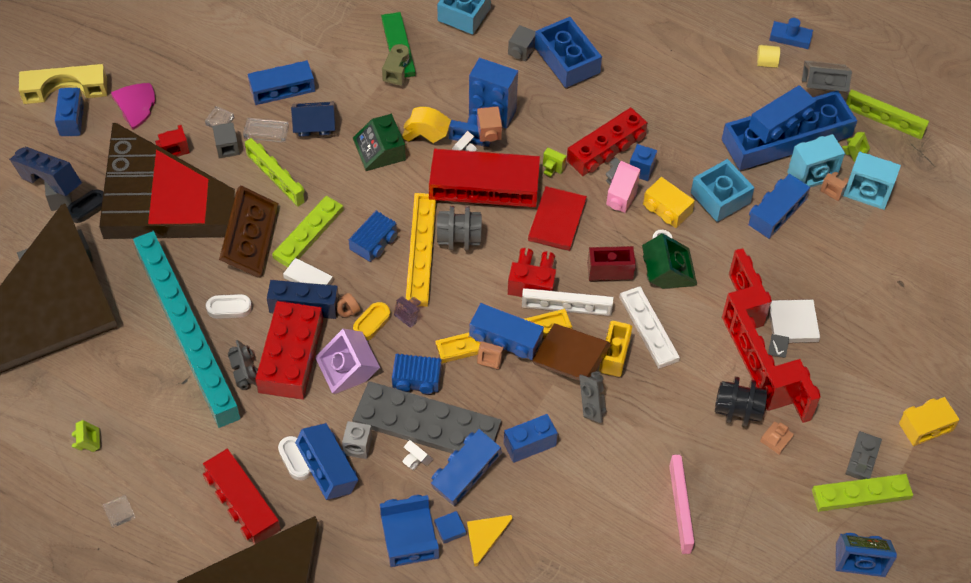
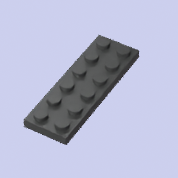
M368 381L352 419V422L371 425V430L404 440H411L414 443L451 454L455 450L460 451L465 445L464 440L472 432L475 434L478 429L495 442L501 426V419Z

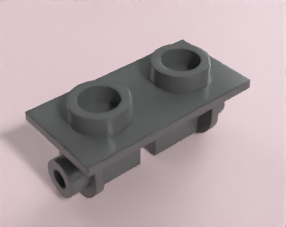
M236 340L237 347L229 349L228 357L232 369L235 370L240 367L233 374L237 387L245 390L251 383L256 385L255 379L258 370L252 361L254 355L251 348Z
M600 372L591 373V377L579 375L583 417L602 423V417L605 416L607 411L604 395L600 394L604 391L603 376Z

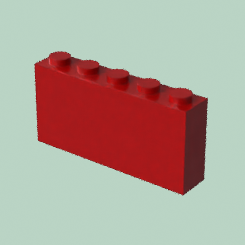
M434 149L429 179V200L536 207L540 156Z

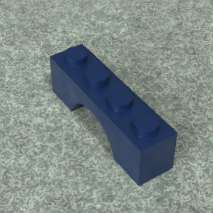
M26 146L20 148L9 159L23 180L34 183L41 177L54 192L67 196L82 184L70 162Z

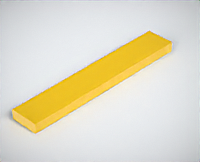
M415 193L406 306L428 307L436 200H429V194Z
M566 309L525 318L527 321L544 327L543 338H546L554 323L572 329ZM469 333L435 341L442 363L478 355L481 342L469 336Z

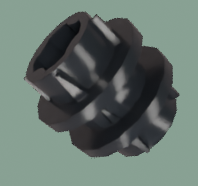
M736 376L733 382H720L714 409L715 413L726 415L727 423H731L733 416L742 417V426L746 427L749 420L762 421L767 390L757 388L756 380H751L749 387L739 386L740 377Z

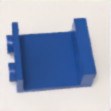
M413 495L403 500L390 499L380 504V514L390 567L439 559V547L433 530L428 495Z

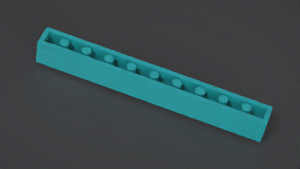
M154 231L134 238L133 242L137 255L218 428L240 420L237 404Z

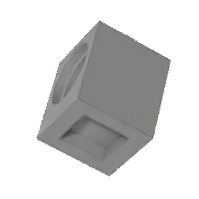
M348 421L342 441L343 451L346 456L367 459L372 442L371 425Z

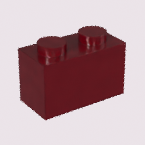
M634 246L589 247L587 260L589 281L633 280L636 265Z

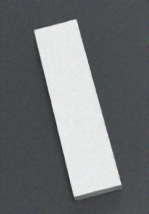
M639 286L620 293L619 298L658 369L679 362L680 357L642 288Z
M523 288V308L553 311L566 309V312L611 316L613 297Z

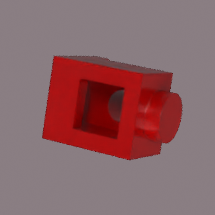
M178 125L176 130L158 134L159 140H156L155 144L177 157L189 154L188 143L182 125Z

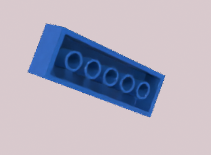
M833 91L813 97L817 101L813 116L808 120L804 119L798 123L794 129H788L775 140L772 139L765 143L749 128L751 116L725 123L722 141L738 169L743 170L793 154L794 147L799 143L813 141L821 136L826 137L833 134L837 141L852 137L857 119L839 91Z

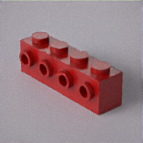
M630 107L568 147L566 161L582 176L589 172L592 173L604 162H609L621 151H626L636 141H641L646 136L648 122Z

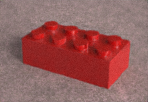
M276 302L255 379L258 393L304 400L323 326L322 307Z

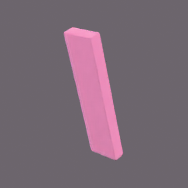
M672 455L669 467L682 554H691L694 546V537L682 456Z

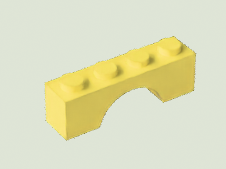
M103 64L19 72V93L23 104L45 102L47 97L55 90L68 87L80 88L86 98L107 96V76Z

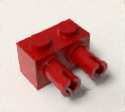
M521 248L518 263L512 262L507 295L522 297L523 288L554 291L556 269H553V264L556 257L555 254L550 252L549 259H547L548 251L542 252L540 266L531 265L534 254L533 250L528 248L527 255L525 256L526 248Z

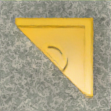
M512 515L467 522L474 567L479 565L487 552L492 549L501 537L503 531L512 522Z

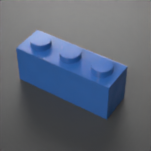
M308 60L248 74L249 86L255 105L315 92L314 78Z
M798 85L752 113L749 128L765 143L772 139L775 140L788 129H794L804 119H810L815 112L814 108L817 101Z
M788 174L784 179H780L776 183L772 192L768 191L761 203L753 206L749 212L751 217L748 225L770 239L807 200L810 186L791 174Z
M480 303L469 324V336L473 337V339L501 346L503 350L515 353L520 358L533 360L543 339V326Z
M327 423L303 428L295 444L325 499L329 500L351 494L358 482L357 474L351 468L345 452L341 450L334 433L331 432Z
M480 429L475 434L473 432L470 433L464 440L465 445L461 450H455L448 458L449 463L445 468H439L431 478L433 480L431 482L433 489L454 507L502 454L501 447Z

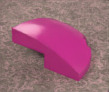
M150 83L130 85L111 92L113 100L122 111L123 117L132 130L141 126L150 117L151 112L149 109L152 103L155 105V94Z

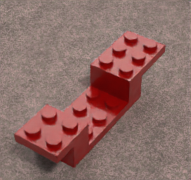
M744 248L737 249L734 252L729 271V277L736 291L727 295L722 314L725 326L752 380H756V387L767 390L765 405L767 411L793 404L802 423L811 421L821 397L820 391L817 386L813 385L809 369L803 365L801 359L775 366L772 355H768L764 339L758 335L756 328L764 326L770 304L772 303L771 296L768 291H765L761 276L755 272L751 257L747 256Z

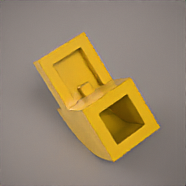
M430 107L414 108L411 117L403 126L402 138L409 142L421 134L432 143H435L446 136L451 119Z

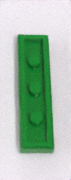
M401 12L381 15L389 52L395 45L403 44L409 49V65L404 68V77L416 76Z

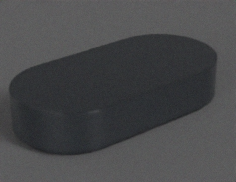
M92 190L67 207L74 223L84 222L101 211L104 191Z

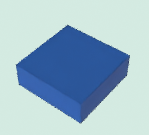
M457 511L434 519V524L443 544L466 535V530Z

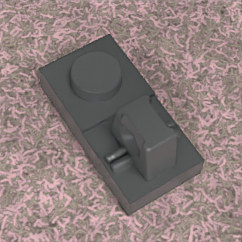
M859 431L845 475L860 480L870 479L882 439Z

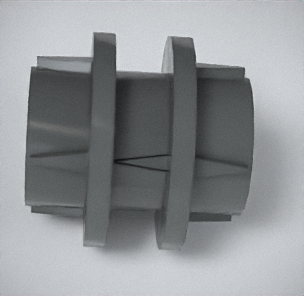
M450 206V211H439L437 215L438 244H449V250L454 249V242L464 243V250H469V245H480L481 212H470V206H465V214H455L454 206Z

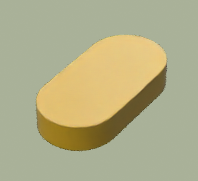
M382 302L373 303L355 321L353 330L363 332L367 341L372 339L389 321V307Z

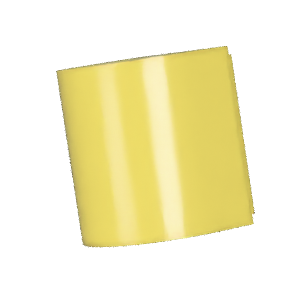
M759 45L757 50V66L778 68L780 46Z

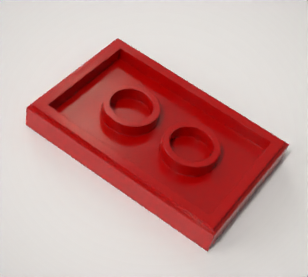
M545 186L528 235V241L570 251L587 196Z

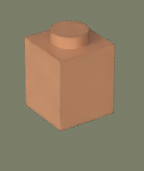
M499 107L477 109L480 142L501 140L502 124Z

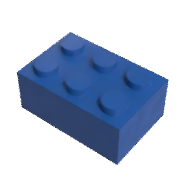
M571 17L535 31V49L565 88L600 73L602 56Z
M479 58L469 75V115H477L478 108L499 107L502 128L507 129L517 108L518 70Z

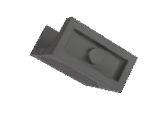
M804 61L802 81L807 82V88L849 92L852 70L846 65Z

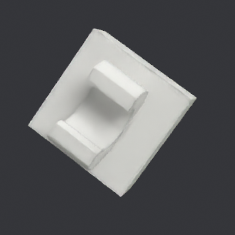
M467 131L454 145L452 150L476 151L477 148L470 143L474 136Z
M411 440L404 446L410 454L404 458L403 463L412 470L419 465L420 461L428 466L433 460Z

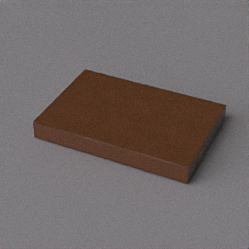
M554 323L532 362L537 366L580 381L579 375L591 377V373L596 372L611 345L606 340Z

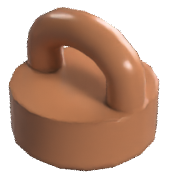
M350 293L343 295L337 303V312L341 317L354 316L360 312L359 304ZM344 305L348 311L344 312L342 306Z

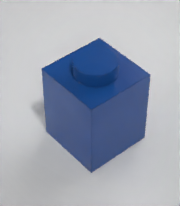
M637 144L630 159V165L641 169L639 179L649 181L655 167L657 150Z

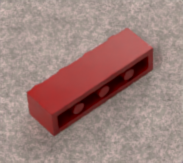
M228 448L203 463L205 472L202 475L209 486L214 485L217 490L215 494L221 504L226 503L228 505V514L234 522L239 521L242 526L240 528L241 533L247 541L251 539L254 544H257L281 531L279 520Z

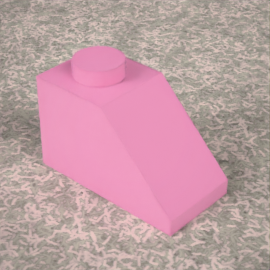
M623 161L619 163L608 190L606 205L614 210L626 213L637 195L641 169Z

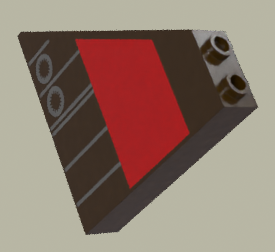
M112 123L99 224L103 239H134L154 231L157 238L225 237L236 195L235 189L120 124Z

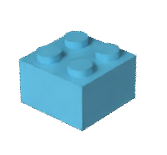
M833 134L826 137L821 136L816 140L806 143H799L794 147L787 173L810 187L823 184V180L828 173H839L845 152Z
M859 152L843 196L885 210L901 165Z

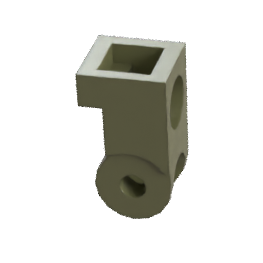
M398 44L392 47L382 67L383 81L403 85L405 80L404 68L409 65V49L407 46Z

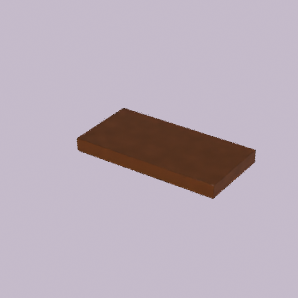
M240 185L235 195L219 260L257 278L260 277L279 203Z

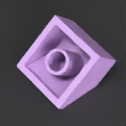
M342 329L315 356L333 394L366 382L380 368L361 331Z

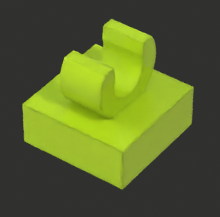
M857 132L853 138L847 139L848 146H842L845 154L851 155L854 162L859 152L867 154L870 150L865 132Z
M547 147L543 154V166L546 168L543 174L550 177L554 172L562 174L565 170L566 155Z
M84 420L77 422L76 430L72 433V437L76 438V443H73L72 447L77 450L85 448L91 452L100 449L99 427Z

